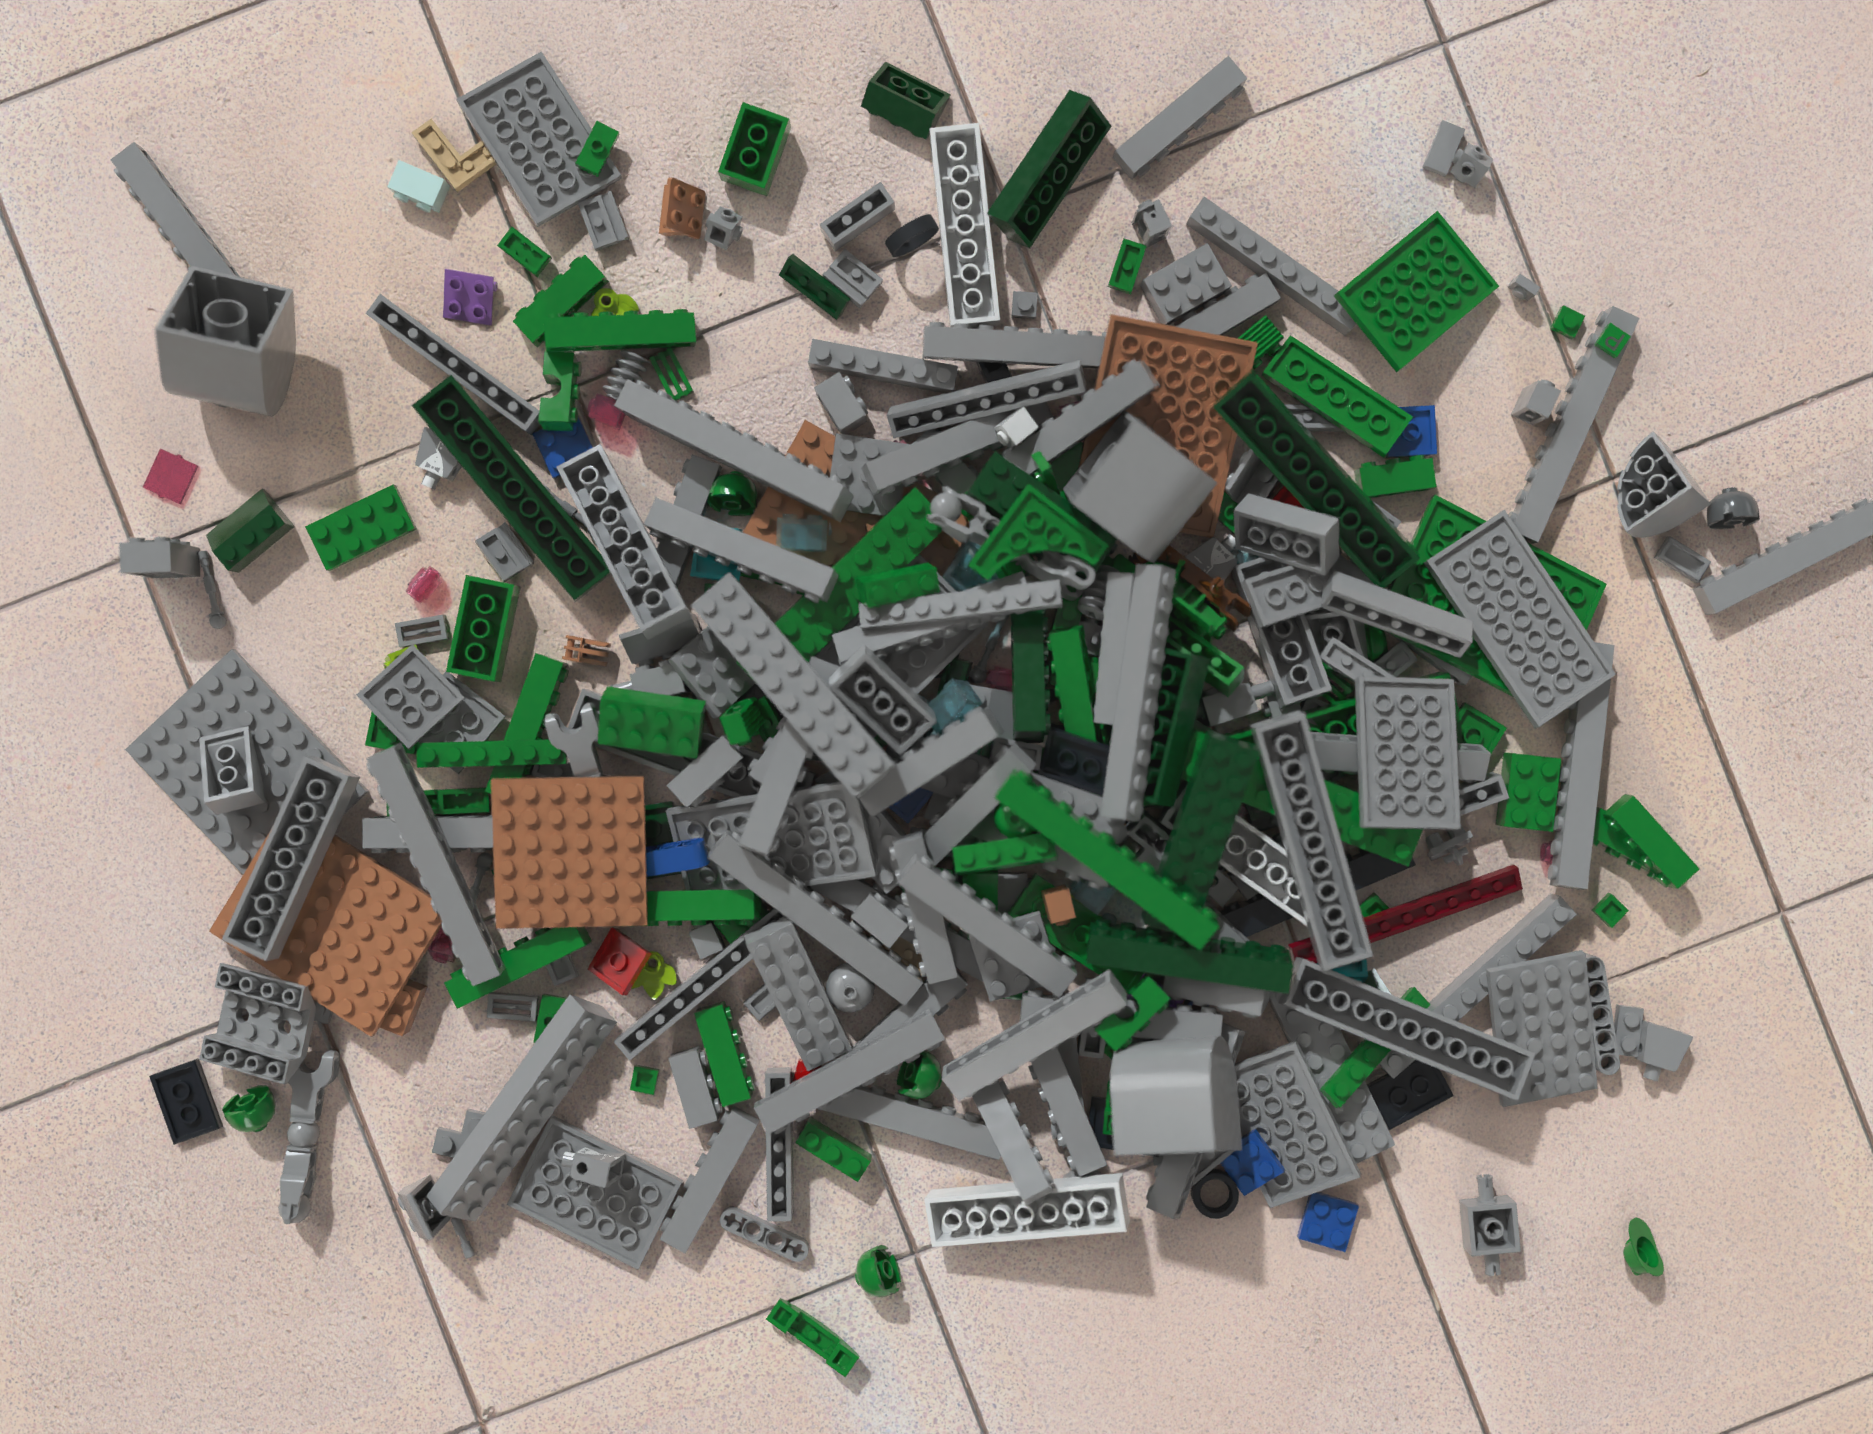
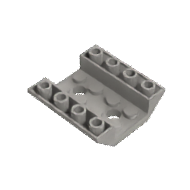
M220 963L215 988L226 991L217 1033L204 1035L199 1060L280 1084H287L305 1059L317 1009L308 986ZM244 1008L249 1013V1018L247 1021H245L242 1017V1011ZM286 1020L289 1021V1023L291 1024V1030L289 1033H287L284 1029V1023Z

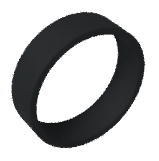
M931 214L922 215L893 232L886 239L885 245L893 257H900L930 240L938 232L939 227Z

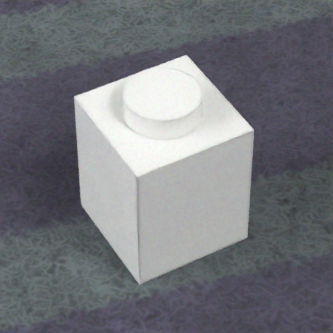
M1024 407L1015 410L994 427L998 440L1003 445H1007L1008 448L1016 446L1038 428Z

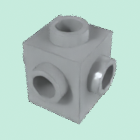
M1468 143L1464 150L1459 148L1452 158L1451 162L1454 165L1450 172L1458 181L1466 182L1475 188L1490 168L1493 158L1488 156L1483 148Z
M720 206L714 214L711 213L706 221L707 230L704 240L727 250L734 240L738 241L741 237L743 227L740 225L743 216L736 214L731 209Z

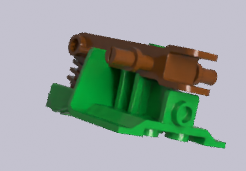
M1170 545L1167 546L1155 563L1150 562L1136 552L1133 553V557L1129 555L1128 559L1121 554H1118L1114 559L1107 556L1102 563L1114 567L1120 573L1135 574L1136 564L1159 565L1176 570V581L1171 600L1172 609L1169 615L1211 644L1214 639L1220 640L1226 633L1227 628L1232 632L1238 629V620L1228 613L1232 608L1245 617H1249L1252 613L1250 604L1239 595L1228 591L1221 577L1213 579Z

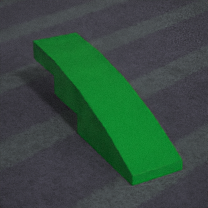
M486 787L423 790L434 814L489 812L488 793L485 792ZM386 802L387 816H389L388 810L390 808Z

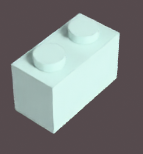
M398 160L387 187L394 193V198L404 203H407L408 200L417 203V208L430 213L431 210L439 213L450 185L441 177Z

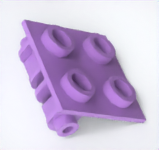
M445 269L443 318L491 326L493 291L496 292L498 287L494 277Z

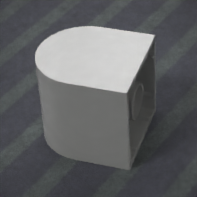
M191 266L155 327L160 375L165 391L177 396L266 416L276 415L286 398L295 361L296 331L293 289Z
M1124 411L1065 485L1063 491L1075 506L1138 554L1155 563L1213 490L1217 482L1140 421Z
M1223 1037L1131 1042L1125 1049L1119 1048L1114 1052L1110 1078L1114 1155L1242 1150L1235 1066L1230 1048Z

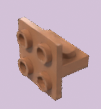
M668 178L667 185H664L659 234L664 236L685 235L693 239H700L705 191L676 178Z

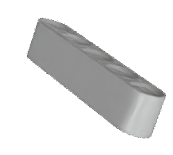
M1586 953V961H1593L1592 969L1587 971L1589 995L1591 986L1594 984L1597 986L1596 993L1590 995L1596 1070L1606 1075H1613L1620 1068V1059L1605 965L1600 958ZM1600 1008V1017L1594 1019L1593 1014L1595 1010ZM1604 1032V1040L1598 1043V1035ZM1608 1057V1064L1602 1067V1059Z

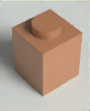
M1065 884L1041 890L1047 918L1051 924L1064 925L1069 923L1070 919L1076 917L1069 888Z

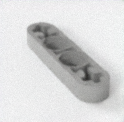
M734 1206L727 1207L721 1214V1226L735 1235L792 1261H802L808 1255L809 1244L806 1239ZM733 1213L736 1215L735 1219L739 1222H742V1219L745 1218L746 1221L742 1230L739 1229L740 1223L733 1221L732 1224L727 1223L728 1218L725 1215L730 1216ZM757 1223L760 1226V1232L757 1235H751L747 1231L748 1224ZM772 1233H779L783 1241L779 1245H773L769 1241V1236ZM787 1238L791 1239L789 1245L796 1247L798 1244H801L804 1252L800 1251L797 1255L791 1246H787V1250H784Z

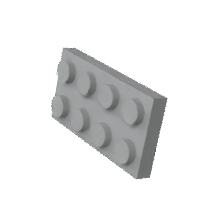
M1335 564L1326 575L1289 565L1242 581V586L1259 629L1321 609L1323 586L1334 570L1337 571Z

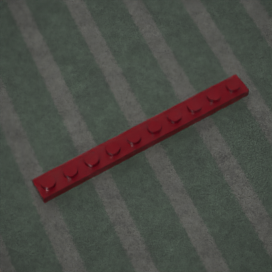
M1513 864L1364 917L1363 922L1369 943H1374L1522 890L1519 868ZM1310 937L1288 944L1293 964L1296 957L1318 963Z

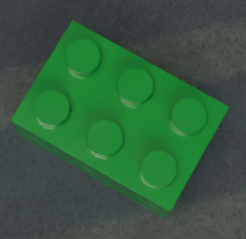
M742 102L718 170L721 181L768 196L791 130L790 119Z
M1503 752L1501 775L1509 798L1498 802L1495 825L1553 832L1561 758Z

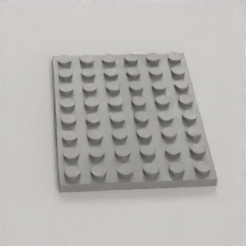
M231 649L125 749L242 874L245 873L272 829L304 756L319 757L351 772L235 649ZM249 726L263 779L265 803L216 815L204 803L199 738ZM360 781L357 783L344 814L369 792Z

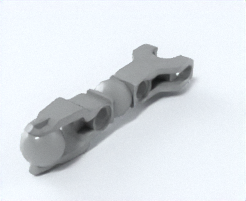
M943 486V493L935 496L931 502V515L926 516L927 520L940 526L942 531L961 543H966L969 540L982 546L989 537L985 530L993 531L1000 521L985 511L986 507L982 502L965 494H958L950 487ZM962 509L974 516V519L969 523L970 528L955 522L960 517ZM1053 551L1028 553L1011 560L1017 561L1016 565L1020 564L1025 571L1043 582L1059 580L1061 597L1069 601L1078 599L1083 594L1084 589L1089 587L1095 578L1094 569L1090 565L1076 557L1061 555ZM1029 554L1035 555L1038 558V561H1033L1029 557ZM1079 571L1084 572L1087 580H1082L1075 573ZM1066 585L1075 587L1076 592L1068 591Z
M588 703L582 707V726L578 729H569L564 726L560 716L556 713L547 714L545 726L550 743L567 754L574 777H602L603 771L594 743L599 729V716L594 704Z
M329 1050L323 1054L317 1070L309 1069L303 1060L288 1082L292 1087L290 1122L293 1123L287 1132L290 1145L287 1146L283 1174L280 1178V1204L278 1207L279 1215L282 1217L284 1224L300 1223L306 1219L311 1210L309 1199L316 1179L317 1145L314 1144L320 1135L317 1122L320 1121L324 1090L328 1084L337 1078L339 1073L340 1055L336 1050Z

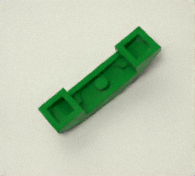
M780 1298L766 1318L768 1322L785 1334L789 1332L826 1359L825 1363L844 1377L847 1376L860 1357L827 1326L786 1300Z

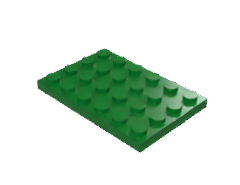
M1436 211L1339 290L1334 297L1397 373L1496 290L1499 285L1442 215Z

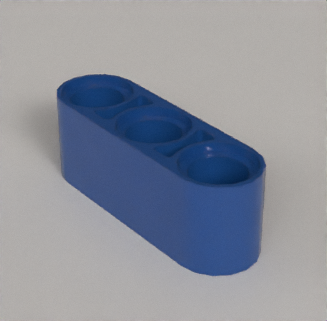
M694 838L646 847L647 877L697 869L708 865L710 859L708 858L709 855L704 838Z

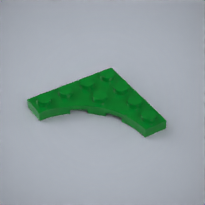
M1028 484L967 566L986 581L1009 561L1028 553L1040 551L1069 554L1094 566L1109 545Z

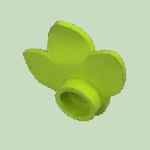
M602 288L594 296L596 307L592 311L591 316H599L600 312H613L614 315H624L625 311L639 312V307L636 301L629 295L616 294L612 289ZM603 296L611 298L609 305L602 304L601 299Z
M649 951L652 953L649 959H655L657 965L656 967H651L647 961L631 989L643 985L646 993L653 1000H656L663 992L665 984H676L677 976L674 968L665 963L663 956L659 952Z

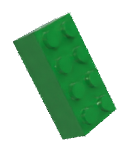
M470 575L465 576L446 672L501 682L520 586Z
M607 686L600 699L598 744L697 758L703 741L706 701Z

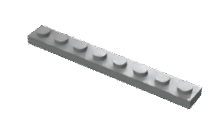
M1052 580L921 596L867 608L864 604H859L860 628L862 631L1062 607L1060 581Z

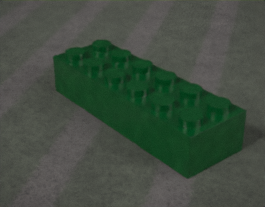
M1072 90L1067 92L987 212V215L1009 240L1029 249L1032 247L1112 127L1091 97Z
M994 452L966 495L982 502L986 507L985 511L1001 521L1024 488L1030 484L1109 545L1097 563L1091 566L1096 574L1118 538L1077 506L997 452ZM1057 552V553H1059V554H1061V555H1069V554ZM1079 571L1075 573L1081 579L1087 580L1084 572Z
M1046 609L1027 611L1022 614H1010L1013 740L1025 743H1043L1044 736L1048 735L1050 729V714H1045L1050 703L1049 690H1045L1049 681V666H1044V663H1047L1048 656L1047 642H1043V640H1046V633L1048 632V619L1043 618L1046 615Z
M1165 648V658L1161 670V685L1158 691L1157 711L1153 726L1154 735L1151 740L1150 761L1146 775L1147 784L1144 789L1143 801L1174 807L1210 659Z

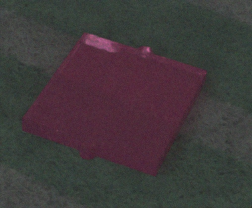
M160 448L143 488L158 494L159 498H167L181 504L198 465L183 459L182 455H174Z

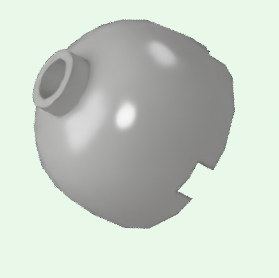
M848 963L837 966L830 973L826 982V993L829 1001L836 1009L843 1012L854 1013L864 1009L871 1002L874 995L875 983Z

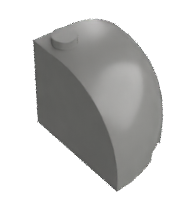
M1655 432L1645 437L1630 455L1631 459L1625 470H1622L1618 481L1617 509L1626 532L1633 537L1644 538L1664 533L1679 526L1711 505L1684 465Z

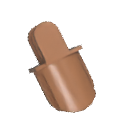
M566 635L568 641L567 646H564L566 652L562 659L607 667L608 662L586 659V654L608 657V652L588 649V644L610 648L611 643ZM575 640L581 641L579 648L574 647ZM573 650L579 651L577 659L572 658Z

